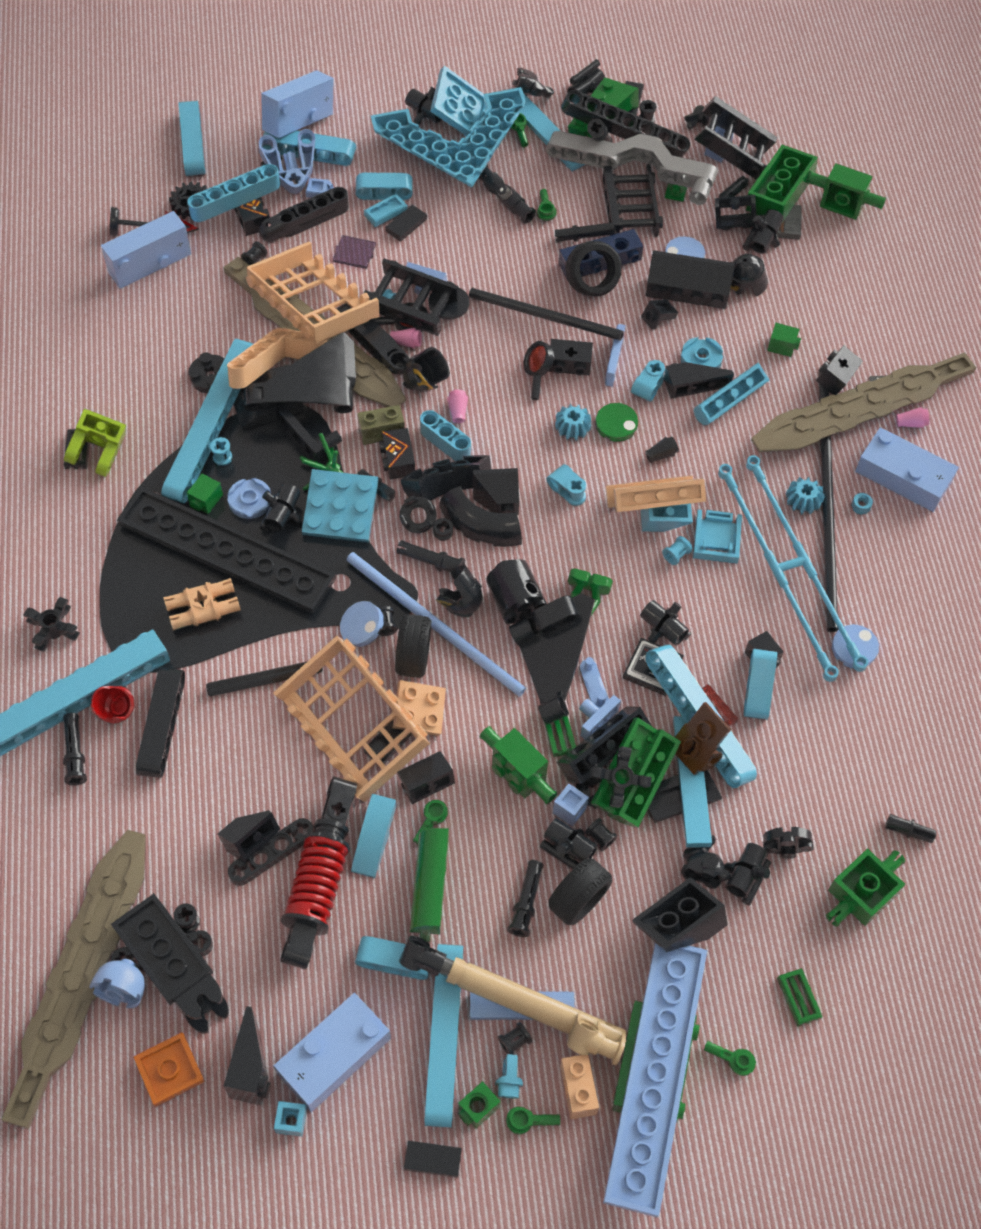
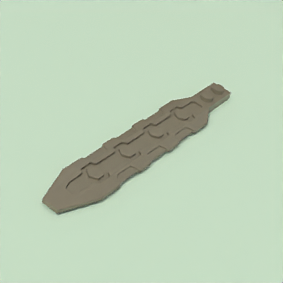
M238 256L223 267L224 273L252 296L254 308L264 317L272 320L280 328L300 331L287 318H284L276 308H273L266 299L260 297L256 290L249 287L246 276H248L247 267L250 265ZM269 279L265 280L270 286L275 284ZM280 288L275 289L280 295L285 294ZM297 294L286 299L302 315L314 311ZM319 314V316H320L323 320H326V319H327V318L324 317L322 314ZM313 317L308 319L313 324L319 323ZM354 341L356 383L353 391L361 397L386 407L402 405L406 401V397L391 371L376 358L370 357Z
M965 352L933 365H908L891 372L890 375L856 385V388L837 395L832 394L801 409L796 408L777 415L754 435L751 441L759 452L799 450L835 433L851 430L858 424L874 418L879 419L887 416L894 410L932 398L939 386L975 372L977 367Z
M127 830L96 865L86 889V897L76 920H73L67 933V941L58 963L52 969L47 980V988L35 1017L31 1018L21 1041L23 1069L1 1120L4 1123L29 1130L50 1077L69 1061L74 1053L81 1035L80 1029L91 1002L96 999V996L93 994L95 988H89L91 981L98 969L109 961L111 953L116 950L120 940L111 923L129 911L131 905L135 903L144 881L145 834Z

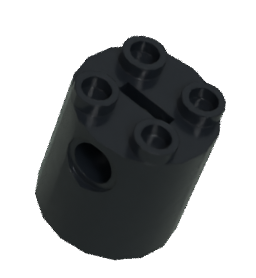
M525 560L502 561L486 577V583L505 624L517 623L529 618L534 610L547 604Z

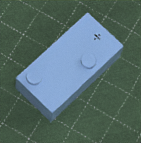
M316 70L261 93L262 130L280 138L333 115L334 78Z
M174 211L101 245L108 274L120 289L191 255L186 226Z
M880 427L861 455L855 472L934 512L951 485L959 467Z
M354 992L273 1066L276 1074L303 1104H306L307 1109L312 1113L391 1039L390 1030Z

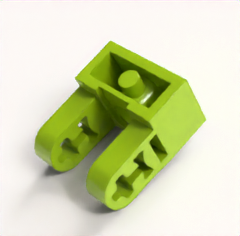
M84 408L63 461L75 465L87 441L104 448L95 473L107 477L125 437L126 424Z

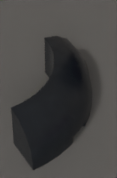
M490 455L463 456V460L450 462L449 459L432 463V468L424 471L419 468L406 475L400 481L408 497L419 496L430 501L461 486L462 490L473 489V470L491 469Z
M461 486L448 491L440 499L439 507L444 517L449 519L453 526L463 532V536L478 543L480 541L492 543L493 546L497 547L522 545L521 528L516 512L494 513L476 506L465 496Z

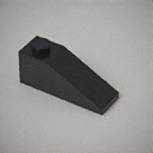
M688 362L674 363L665 367L664 382L672 399L721 389L733 380L734 372L732 370Z

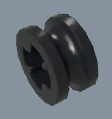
M440 518L434 522L433 534L435 538L446 541L452 537L453 524L449 519ZM442 527H446L444 532L440 531Z

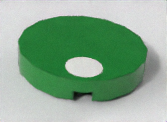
M610 403L598 411L595 420L596 430L602 437L610 438V441H625L630 439L636 432L638 416L628 405Z

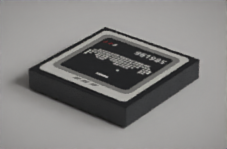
M640 638L623 674V679L666 696V692L648 667L645 659L646 653L649 650L661 647V645ZM678 653V655H679V656L681 657V659L683 660L684 655Z

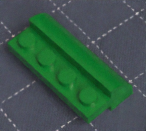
M638 717L634 718L619 748L622 746L631 748L628 767L631 768L635 775L652 777L651 786L647 788L634 785L626 787L624 789L623 806L615 808L609 806L613 788L608 784L607 780H602L591 804L608 813L607 816L631 827H639L681 741L662 729L657 730ZM618 750L608 768L609 770L616 767ZM617 771L615 774L616 781L623 784L626 779L625 774L622 771Z
M448 828L426 829L419 834L409 932L420 933V938L427 942H430L431 934L440 935L449 842Z

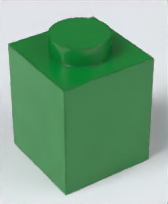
M775 322L767 351L792 357L794 349L798 350L801 338L798 337L800 329Z
M201 474L187 491L189 505L196 511H203L209 514L223 496L221 483Z

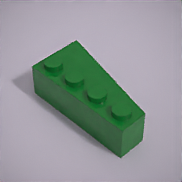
M604 77L591 95V97L627 112L639 106L637 87ZM574 118L568 125V133L592 138L587 131V123Z

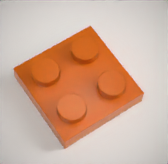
M183 1032L133 1056L155 1107L205 1082Z

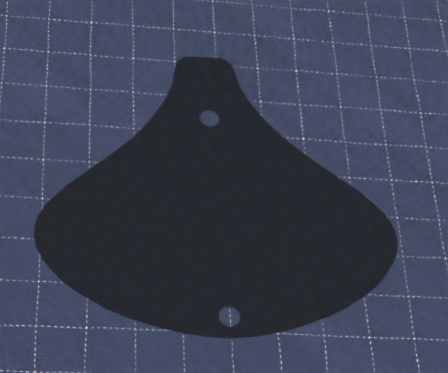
M304 405V412L293 415L315 441L320 440V433L324 437L332 433L325 419L310 407ZM237 414L226 419L217 437H223L229 441L232 453L231 463L226 466L215 464L213 461L214 453L211 451L200 475L204 474L220 482L223 496L209 514L203 511L197 512L336 575L344 574L351 580L349 588L344 591H337L331 586L313 614L122 527L118 523L109 543L102 569L100 619L108 645L113 652L118 646L127 644L136 639L140 634L153 629L166 648L170 661L150 673H157L159 668L178 669L191 666L278 634L307 628L340 626L342 616L346 610L353 604L361 601L371 602L378 608L381 606L393 608V622L398 630L401 617L409 614L411 611L346 561L347 557L352 552L366 561L416 602L418 599L416 587L395 573L378 555L370 541L368 543L302 534L309 490L304 491L303 487L310 483L312 469H320L301 462L300 456L310 458L279 424V419L242 429ZM336 445L334 446V451L336 450L338 452L337 464L341 466L339 469L343 472L338 447ZM181 447L162 461L146 477L133 493L129 502L140 487L157 492L162 496L163 484ZM323 452L324 462L321 463L323 465H326L329 461L326 452ZM252 478L265 482L273 495L277 494L284 483L294 485L301 492L294 508L302 519L298 524L292 520L287 521L284 529L280 532L268 529L267 532L262 531L260 525L266 513L253 519L236 516L229 508L227 500L228 491L239 480H252ZM187 500L186 503H184V504H183V503H180V502H177V503H179V504H181V505H183V506H186V507H188V508L194 510V509L189 505V500ZM231 578L235 592L215 597L213 601L221 602L237 597L241 611L223 615L218 621L215 619L201 623L199 626L192 624L173 630L169 616L189 611L191 607L184 606L167 611L163 597L182 593L185 588L190 589L201 586L205 582L213 584Z

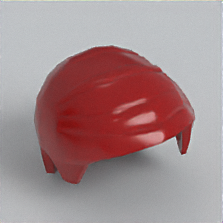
M123 686L100 687L94 692L91 699L93 713L99 719L111 724L120 723L129 718L135 707L132 693Z

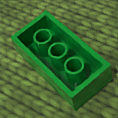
M781 145L748 192V195H755L756 215H765L768 210H776L783 215L785 220L809 185L807 182L811 171L816 172L818 157ZM746 206V211L751 212V206Z

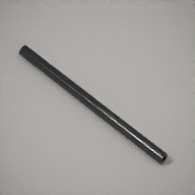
M471 288L469 292V297L615 340L621 341L624 335L623 330L476 288Z

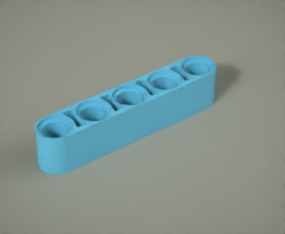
M198 100L179 102L185 175H204L206 172Z
M264 131L263 136L270 135L276 140L278 152L282 156L291 151V153L295 152L296 158H299L297 143L300 131H294L280 138ZM315 134L313 161L348 166L352 163L357 146L349 139ZM309 139L302 140L304 144L311 143ZM271 145L263 146L265 150H270L273 148Z
M266 164L190 196L187 203L191 219L195 222H203L276 191L280 187L278 168L273 164Z

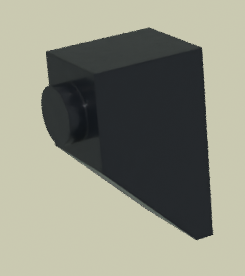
M268 810L235 818L217 835L226 851L244 862L281 829L272 812Z

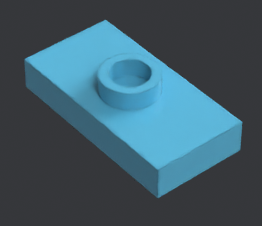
M394 194L363 211L368 221L374 227H377L403 213L408 208V205L397 194Z

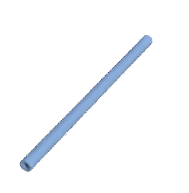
M354 552L349 554L346 560L348 563L414 615L429 617L432 621L431 628L509 690L518 697L525 692V686Z

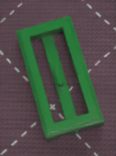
M568 716L562 718L570 745L568 749L560 721L557 720L554 724L562 750H557L551 724L546 725L544 722L553 757L566 755L576 747Z
M802 968L777 977L797 1027L822 1019V1013ZM798 976L812 1009V1015H810L794 977ZM786 979H788V981H789V983H790V985H791V988H792V990H793V992H794V995H795V997H796V999H797V1002H798V1004H799V1006H800V1009H801V1011H802V1014H803V1016H804L803 1018L801 1017V1014H800V1012H799V1010H798V1007H797V1005H796V1002H795V1000H794V998H793V995H792V993H791V991H790V988H789V986H788V984H787Z

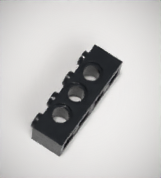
M626 706L556 762L568 782L582 784L590 778L591 767L602 768L611 761L634 718L638 717L651 725L641 707Z

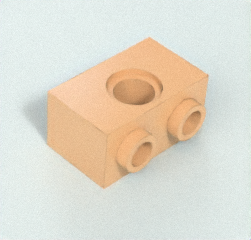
M578 1055L562 1058L560 1070L570 1120L597 1115L599 1105L589 1056Z

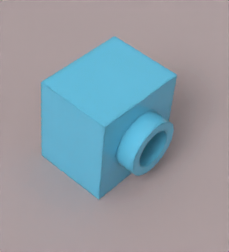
M279 1101L274 1124L275 1133L303 1137L307 1114L306 1104ZM290 1117L297 1119L294 1125H287V1120Z

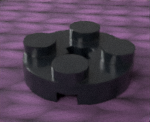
M204 352L199 358L194 360L188 371L193 387L200 392L208 393L225 358ZM213 371L215 373L214 375L206 376L207 372Z
M783 827L774 828L763 834V848L768 854H781V857L784 859H793L796 857V853L814 850L812 833L810 830L801 827H791V831L783 832Z

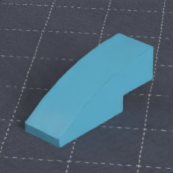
M376 794L371 795L351 872L376 878L390 834L389 829L396 811L395 799Z

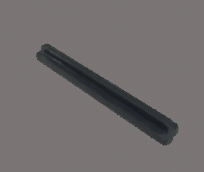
M308 661L209 682L206 684L207 693L209 696H215L288 680ZM321 668L317 673H321L323 671V668Z

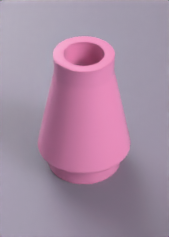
M410 328L390 332V336L398 345L413 349L421 346V330Z
M453 390L449 392L447 397L452 422L463 423L465 422L468 396L463 390Z
M919 407L896 414L897 427L924 428V426H928V409Z

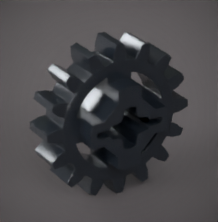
M192 181L189 182V185L182 183L181 188L176 186V192H170L169 202L171 210L175 211L177 216L182 215V219H185L187 216L190 217L187 203L188 198L206 190L207 186L201 187L200 182L193 185Z

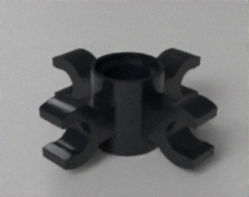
M59 597L53 610L48 609L42 613L29 607L23 614V616L27 617L26 622L41 626V630L32 640V643L36 644L35 649L44 652L50 639H56L64 635L68 639L76 641L80 635V632L76 631L78 628L76 625L62 622L63 617L71 609V606L67 604L69 602L68 599Z
M622 746L618 748L615 768L611 770L595 766L590 768V778L607 780L608 784L613 788L609 803L610 807L620 808L623 806L624 789L630 785L642 788L651 786L652 777L635 775L631 768L628 767L631 756V748ZM617 771H622L625 774L626 779L623 784L618 783L615 779Z

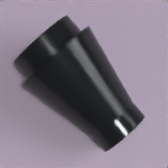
M672 436L664 437L653 447L646 450L645 455L651 463L675 456V453L679 452V448Z

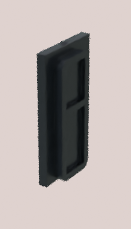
M704 771L707 803L711 804L722 800V796L709 771ZM679 775L661 781L647 809L654 823L682 814Z

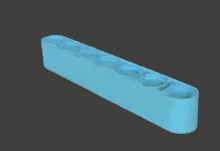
M664 645L649 650L646 653L645 659L648 667L686 723L691 720L703 702H707L720 716L671 645ZM730 731L716 749L722 753V758L715 766L730 787L738 788L755 780L757 770Z
M437 945L438 951L447 954L446 958L453 961L455 957L463 959V945ZM439 974L435 976L424 1126L452 1128L461 988L456 984L453 985L446 982L447 977Z

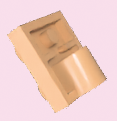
M400 680L397 684L396 693L399 700L396 703L400 708L404 706L413 715L411 721L415 726L420 724L429 735H441L446 688ZM398 716L394 718V729L405 730L407 728Z

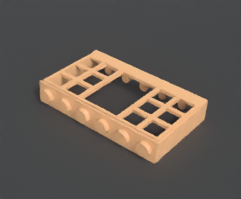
M310 242L247 267L248 276H246V281L249 287L256 290L260 297L266 299L273 308H276L284 318H287L295 328H298L307 339H310L316 345L368 322L370 319L379 317V300L377 298L369 300L367 293L361 294L358 298L357 285L352 283L347 288L346 277L343 273L335 278V269L332 263L326 265L324 269L321 254L315 255L313 259L312 244ZM302 265L308 271L297 275L291 269ZM284 272L291 276V278L281 282L274 277ZM311 274L319 279L309 284L302 280V278ZM270 279L275 284L270 286L265 280ZM297 281L302 286L290 291L285 285ZM322 283L341 298V300L306 315H302L286 300ZM280 288L285 294L280 295L275 289ZM344 303L351 307V309L342 313L335 308ZM328 310L335 314V316L326 320L319 316V314ZM313 317L319 323L313 324L308 319Z
M336 636L275 690L273 694L285 702L288 706L287 710L301 722L302 729L313 737L316 741L315 745L326 753L330 758V764L342 773L343 779L357 783V793H355V796L366 802L372 794L427 745H430V742L425 738L428 733L420 724L415 726L411 721L413 715L404 706L400 708L396 703L399 700L398 697L390 689L386 691L383 688L382 684L385 682L376 672L372 674L368 670L370 664L362 655L357 657L353 652L356 650L355 646L347 638L342 640ZM343 650L351 662L338 673L329 661ZM326 665L335 677L325 686L321 687L313 676ZM356 666L365 678L355 687L351 688L343 679V676ZM309 680L318 692L305 703L296 691ZM339 681L348 693L335 704L326 692ZM369 682L393 712L349 752L345 753L322 723ZM322 696L331 708L318 719L309 707ZM398 716L407 728L393 739L384 727ZM378 732H381L390 744L376 755L367 742ZM412 733L416 740L406 749L402 750L398 743L408 734ZM364 747L373 759L359 770L350 758ZM394 748L399 755L385 766L380 759ZM377 763L382 770L368 781L364 774Z

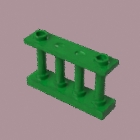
M634 1001L611 1111L621 1113L643 1002ZM697 1015L695 1016L677 1121L678 1119H683L686 1103L681 1102L692 1040L697 1041L700 1025L695 1024Z

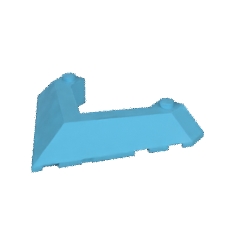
M521 87L484 94V116L480 121H476L470 128L469 134L459 142L454 140L450 142L443 139L441 134L432 130L427 132L419 128L418 124L412 122L409 109L371 115L374 132L472 188L525 106L526 99Z

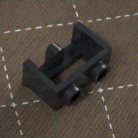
M755 195L715 198L716 229L730 230L735 227L750 228L755 226L756 224L753 222V218L756 216ZM741 206H751V213L721 216V208L731 207V209L737 210Z

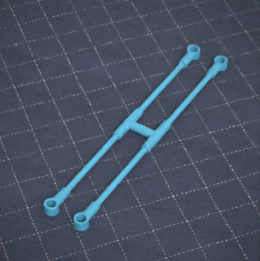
M755 455L749 456L746 468L752 471L758 482L761 483L798 558L779 564L765 543L737 489L738 486L731 474L732 467L729 464H722L719 467L718 476L725 480L730 491L736 497L764 551V556L777 582L784 589L817 652V658L824 670L823 678L829 682L835 681L839 674L838 668L830 663L826 653L822 651L783 571L802 565L809 578L813 580L847 644L846 648L854 661L852 665L854 670L857 672L865 671L868 659L860 654L857 646L851 641L817 577L818 574L801 542L794 535L766 482V477L759 466V457ZM857 662H862L864 665L861 666ZM830 671L834 673V675H829L827 672Z

